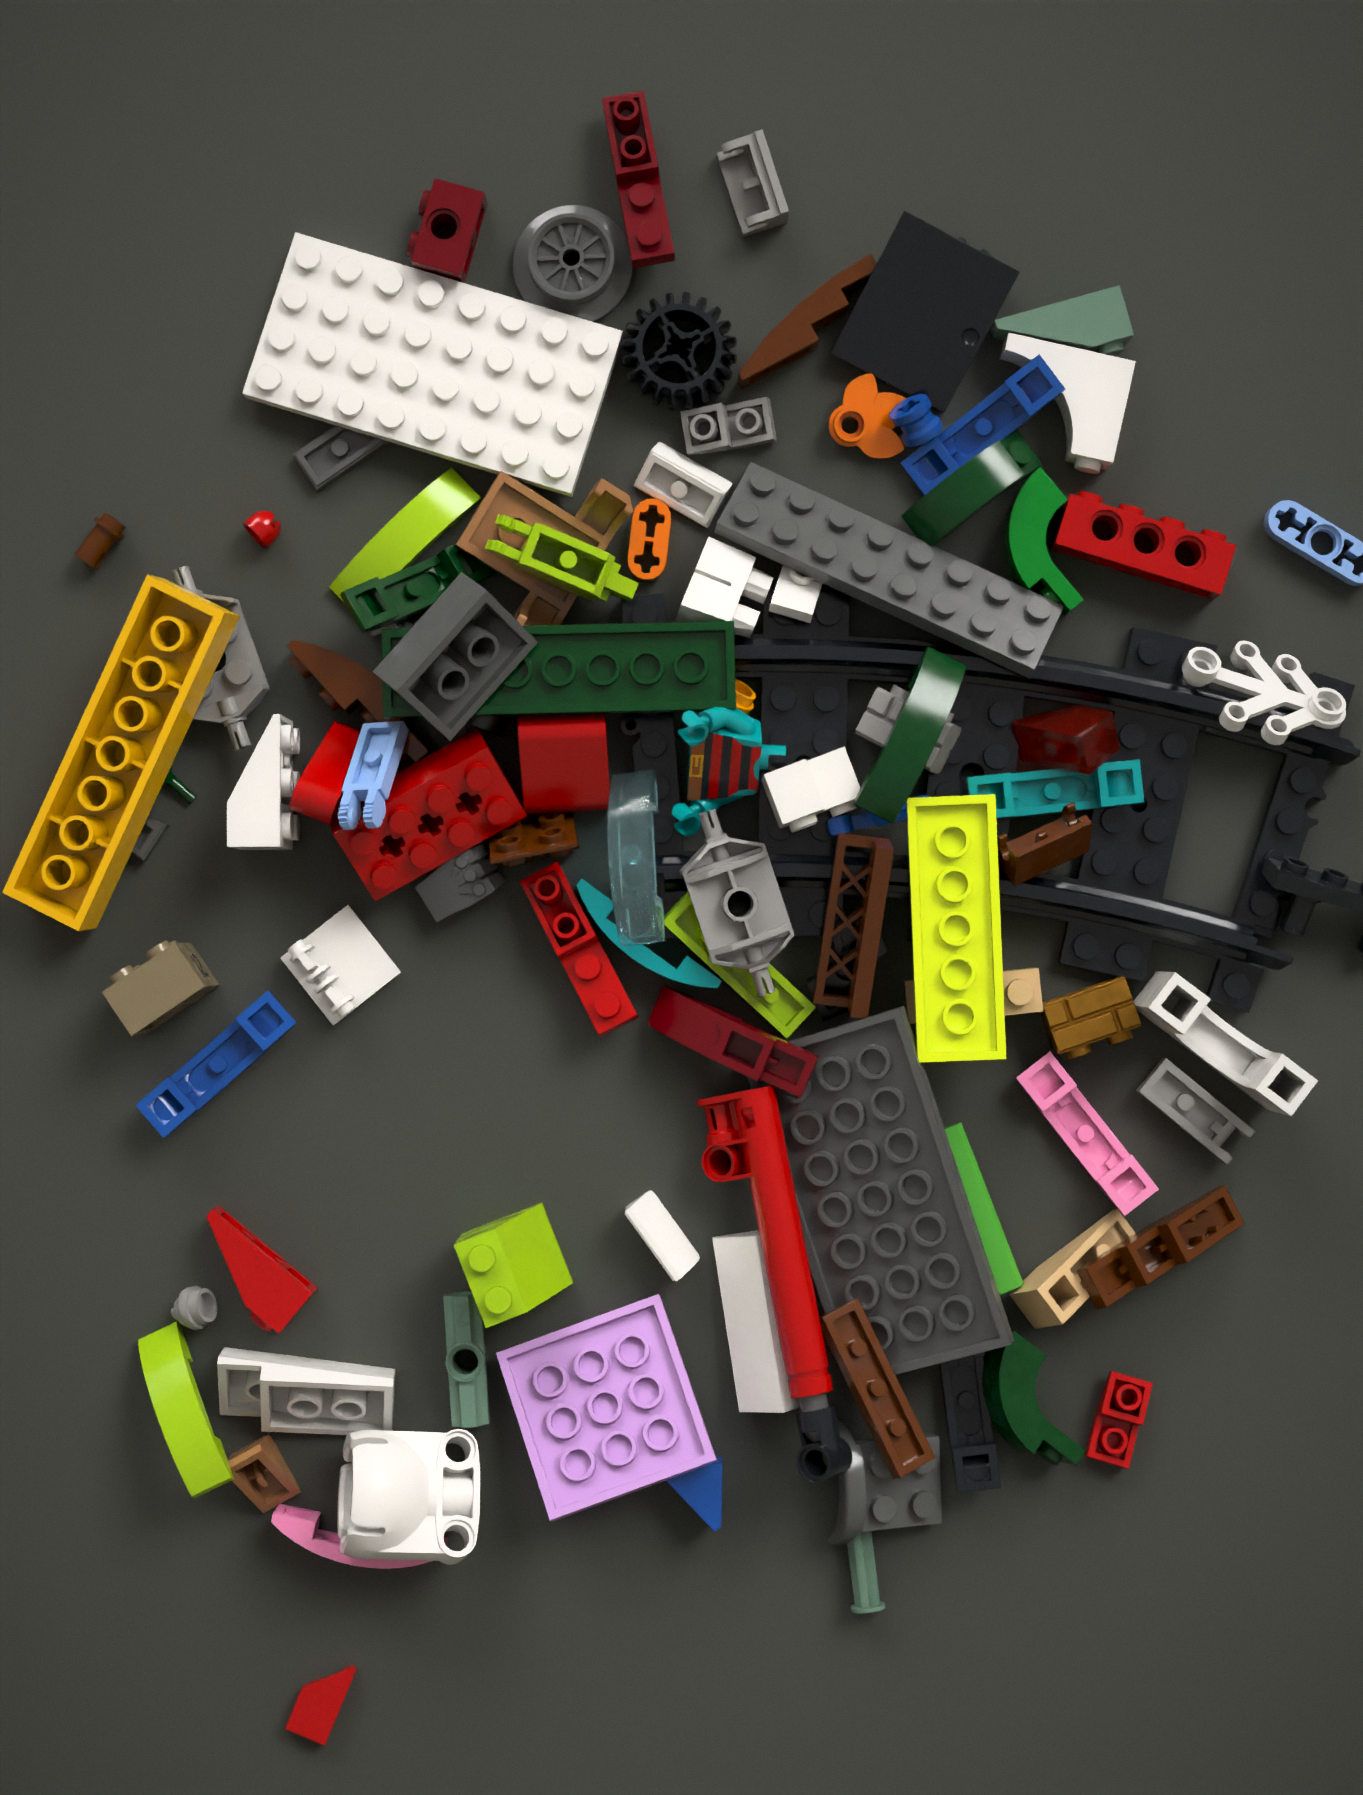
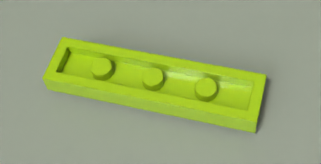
M688 891L660 920L662 924L786 1039L816 1008L771 964L767 968L776 991L770 994L766 992L767 995L758 997L752 975L747 969L709 962L708 957L710 956Z

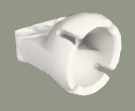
M455 1429L448 1433L359 1430L347 1434L343 1446V1458L346 1462L352 1463L344 1464L340 1469L337 1528L338 1536L341 1539L339 1547L341 1554L355 1559L440 1561L451 1565L459 1563L471 1553L477 1541L480 1516L479 1451L477 1441L471 1433L466 1430ZM453 1443L462 1447L465 1453V1460L463 1462L450 1460L445 1451L447 1444ZM446 1531H455L461 1535L464 1543L462 1551H452L445 1545L444 1533Z

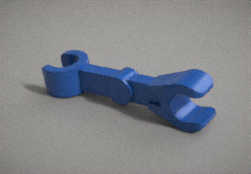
M920 795V796H917L916 798H918V797H931V796H929V795ZM906 803L895 822H907ZM871 813L830 818L826 821V828L829 836H837V833L847 834L854 832V830L874 826L882 827L890 823Z

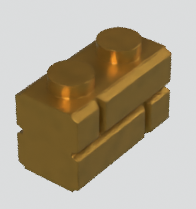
M1117 976L1043 1002V1012H1040L1054 1053H1066L1067 1059L1091 1052L1090 1044L1105 1038L1108 1045L1133 1037L1131 1029L1141 1026L1127 981L1123 976Z

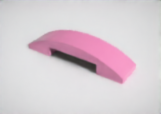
M1051 1051L1016 1077L1019 1084L1062 1141L1124 1216L1159 1190L1133 1155L1128 1153L1076 1087L1077 1084Z
M279 1504L272 1515L271 1523L292 1541L315 1554L336 1562L378 1569L404 1568L431 1562L427 1560L355 1559L340 1553L341 1539L338 1533L318 1529L322 1512ZM444 1537V1543L447 1546L448 1538Z

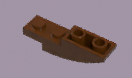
M292 640L286 645L294 653V656L289 659L291 664L305 679L313 675L323 687L318 693L334 711L341 706L350 714L362 703L365 708L359 713L368 723L405 722L408 719H384L382 680L357 662L334 651L310 643ZM410 729L401 755V760L405 764L411 758L416 763L432 754Z

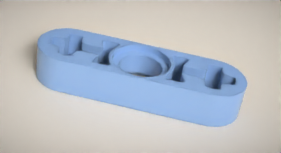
M1280 501L1267 511L1263 523L1264 529L1270 538L1343 582L1352 586L1363 585V572L1358 575L1353 574L1354 565L1344 558L1339 560L1337 565L1332 562L1341 553L1344 544L1349 547L1343 553L1350 559L1363 556L1362 541L1295 501ZM1288 511L1292 514L1290 519L1292 524L1301 529L1308 522L1312 527L1303 534L1299 543L1295 538L1301 532L1292 527L1281 531L1278 528L1280 521L1275 517L1276 514L1281 516ZM1321 531L1331 536L1333 549L1328 555L1317 554L1312 549L1311 538L1315 532Z

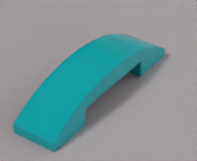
M1140 759L966 778L968 795L995 794L996 819L1061 813L1063 806L1072 802L1075 803V811L1144 803Z
M582 878L576 886L581 899L596 924L618 948L632 959L664 977L681 983L708 988H717L722 980L689 956L684 958L677 969L608 919L618 904Z

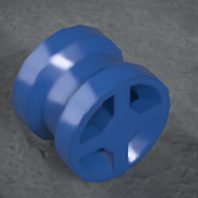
M917 394L903 400L889 413L892 423L895 426H899L902 430L901 440L906 447H916L928 442L943 428L940 418L932 414L930 410L931 401L926 394Z

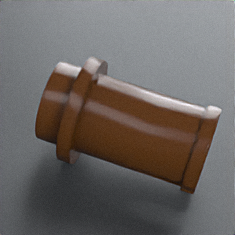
M104 512L101 518L95 517L94 521L97 524L80 548L74 553L97 570L118 538L123 540L125 537L122 533L126 526L106 512Z

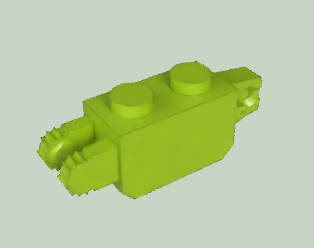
M498 514L495 524L508 533L524 538L520 550H517L501 541L488 539L485 549L514 563L513 568L589 601L598 599L607 602L609 595L625 601L633 599L639 583L618 574L621 565L614 562L616 557L610 553L546 525L534 523L530 526L509 516Z

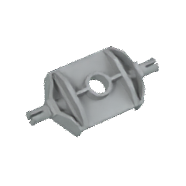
M179 567V569L171 571L177 585L240 615L224 651L226 663L221 670L214 672L193 719L223 723L224 727H227L234 751L252 746V743H250L243 722L247 721L246 716L262 702L270 688L238 599L203 594L202 590L196 589L190 567Z
M716 809L699 813L698 817L706 836L705 844L679 872L684 878L710 956L708 960L713 964L747 969L752 975L758 997L767 995L766 992L769 994L773 993L776 990L767 967L770 966L769 962L786 947L794 936V932L764 843L729 838L727 833L722 832ZM737 891H744L751 900L749 911L742 916H734L728 909V900Z

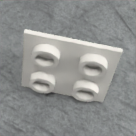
M349 905L345 906L305 939H300L288 949V952L281 957L284 964L333 1026L401 973Z

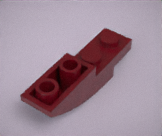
M644 90L602 98V105L632 267L634 269L675 261V252Z
M663 985L647 1022V1025L732 1070L756 1081H765L798 1097L803 1096L820 1057L749 1025L737 1016L667 985Z

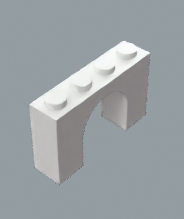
M1156 971L1133 1001L1136 1010L1264 1108L1292 1116L1318 1080L1284 1054L1271 1052L1225 1022L1206 1006L1211 999L1176 972Z

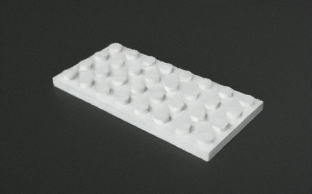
M295 232L242 394L250 400L498 475L500 471H503L517 481L572 497L624 335L623 331Z

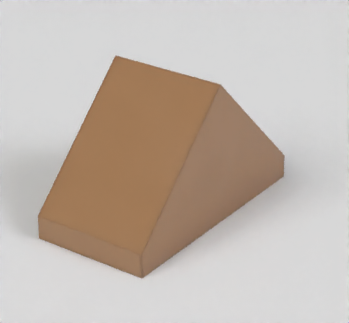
M270 1433L233 1452L227 1458L234 1476L232 1482L262 1513L301 1493L298 1483Z

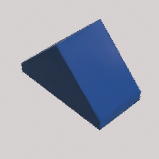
M716 1455L718 1462L666 1480L714 1532L721 1527L723 1461L721 1455Z

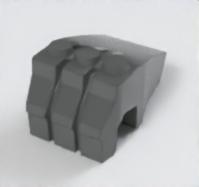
M483 844L474 846L443 863L415 887L436 922L477 905L481 900L496 892L505 884L506 881L500 871L496 872L497 866L491 864L490 858H487L489 853Z

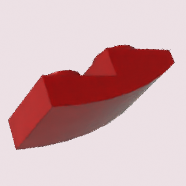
M1109 1371L1084 1453L1085 1458L1122 1469H1129L1138 1428L1144 1423L1153 1385L1152 1382Z

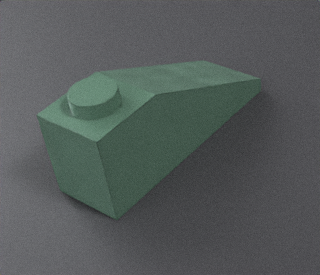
M1120 285L996 319L990 328L991 336L994 339L1005 340L1008 333H1013L1110 356L1123 352L1125 350L1124 345H1127L1134 336Z

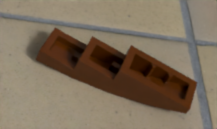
M872 254L867 255L830 278L800 302L765 337L738 373V384L741 389L817 350L819 338L815 331L847 314L849 303L845 296L866 285L876 265Z
M1222 1185L1135 1233L1078 1269L1077 1273L1096 1310L1107 1308L1136 1287L1148 1285L1174 1266L1188 1263L1242 1226L1244 1221L1226 1186Z

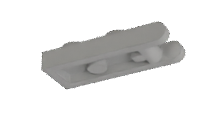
M1163 1057L1136 1090L1226 1165L1233 1158L1226 1150L1220 1147L1235 1128L1249 1139L1255 1133L1251 1127L1167 1058Z

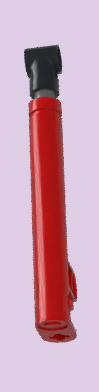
M772 1085L696 1100L697 1107L704 1108L709 1131V1134L705 1136L707 1148L702 1155V1168L705 1175L714 1182L749 1178L786 1375L789 1376L787 1382L790 1397L799 1399L801 1409L796 1412L802 1449L797 1455V1468L800 1475L806 1481L819 1484L845 1473L852 1463V1451L849 1444L840 1437L834 1405H828L826 1392L832 1391L833 1385L831 1375L827 1371L829 1364L775 1086ZM727 1155L730 1156L731 1167L728 1164ZM822 1453L826 1457L827 1465L824 1463L822 1459Z

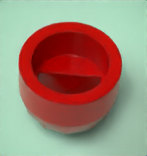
M267 510L252 514L242 523L249 535L264 549H267L276 541L281 531L279 520L272 521L274 514Z

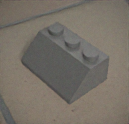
M461 572L374 669L373 673L451 741L534 648L538 641L486 589Z

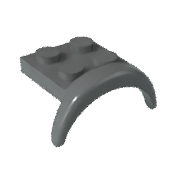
M837 1417L840 1437L849 1444L852 1451V1463L845 1473L838 1475V1518L833 1534L827 1538L828 1544L841 1545L849 1543L856 1537L858 1532L942 1523L939 1436L924 1434L936 1458L901 1478L893 1479L875 1440L854 1441L846 1425Z

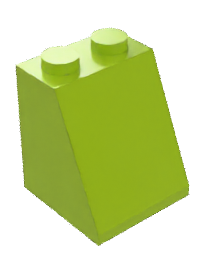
M542 1202L464 1232L454 1243L457 1256L486 1328L530 1311L573 1284V1279Z

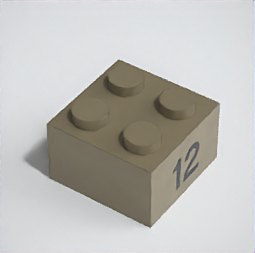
M167 940L163 941L145 954L148 959L147 962L135 967L128 965L108 979L112 985L102 991V994L131 1036L150 1033L220 986L192 943L176 942V940L170 943Z

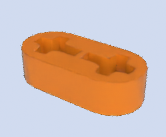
M655 498L640 502L635 507L632 516L628 568L632 576L642 582H653L659 579L664 573L667 563L671 512L665 503ZM654 508L657 509L658 517L665 518L664 523L656 524L654 537H647L646 522L639 519L641 515H648L649 509ZM645 544L653 545V559L660 561L658 566H651L650 573H643L641 565L634 563L635 558L643 557Z

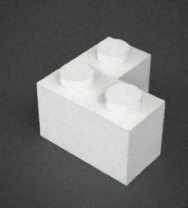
M845 746L807 761L803 759L766 773L761 780L779 829L789 826L791 833L815 825L818 822L816 815L830 810L833 818L857 808L853 803L860 790V785Z

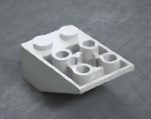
M273 714L227 801V847L239 850H293V840H299L300 838L299 815H293V810L289 809L293 791L300 778L299 771H293V754H299L300 731L299 728H293V721L281 714Z

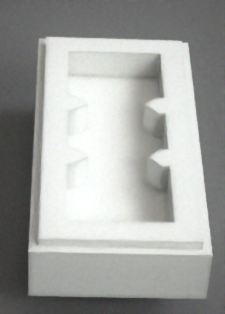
M783 565L769 611L811 623L823 583Z

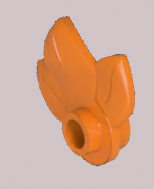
M872 373L859 376L847 385L844 390L842 405L836 408L830 415L828 421L829 434L837 444L844 447L857 446L870 458L881 459L895 456L904 450L901 439L892 430L897 426L892 423L889 413L897 404L907 398L895 393H878L876 379ZM847 417L854 419L857 424L856 431L852 434L845 433L842 429V421Z

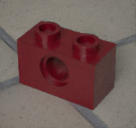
M434 178L431 191L424 190L421 197L419 215L423 216L420 230L419 232H412L407 247V256L411 257L413 268L465 283L488 205L485 192ZM450 223L456 226L457 229L451 238L439 239L434 236V232L439 225Z

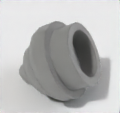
M199 1286L187 1287L180 1292L170 1313L175 1320H178L181 1325L192 1330L203 1329L216 1318V1298L211 1290Z

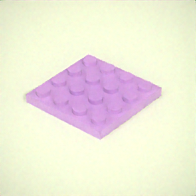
M659 1294L496 1353L548 1517L552 1522L718 1462Z

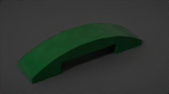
M453 544L444 548L438 555L380 580L378 577H375L343 591L340 596L361 632L365 633L392 625L428 610L461 572L477 584L490 578L497 572Z
M930 647L925 649L908 685L910 690L875 764L870 766L853 805L891 824L895 822L941 734L963 680L966 665Z

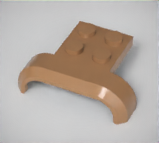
M500 471L455 546L528 591L514 616L522 626L561 625L578 595L513 568L514 563L485 549L488 539L501 541L517 550H520L524 538L508 533L495 524L498 514L509 516L530 526L534 523L546 525L605 551L619 527L633 512L630 495L601 478L590 490L575 515L572 516L519 481Z

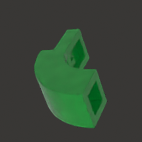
M1039 467L1019 490L1009 509L1004 530L1005 556L1016 584L1027 589H1031L1034 585L1038 584L1042 589L1038 594L1064 605L1061 613L1065 616L1084 599L1052 562L1046 546V532L1051 517L1068 499L1044 470Z

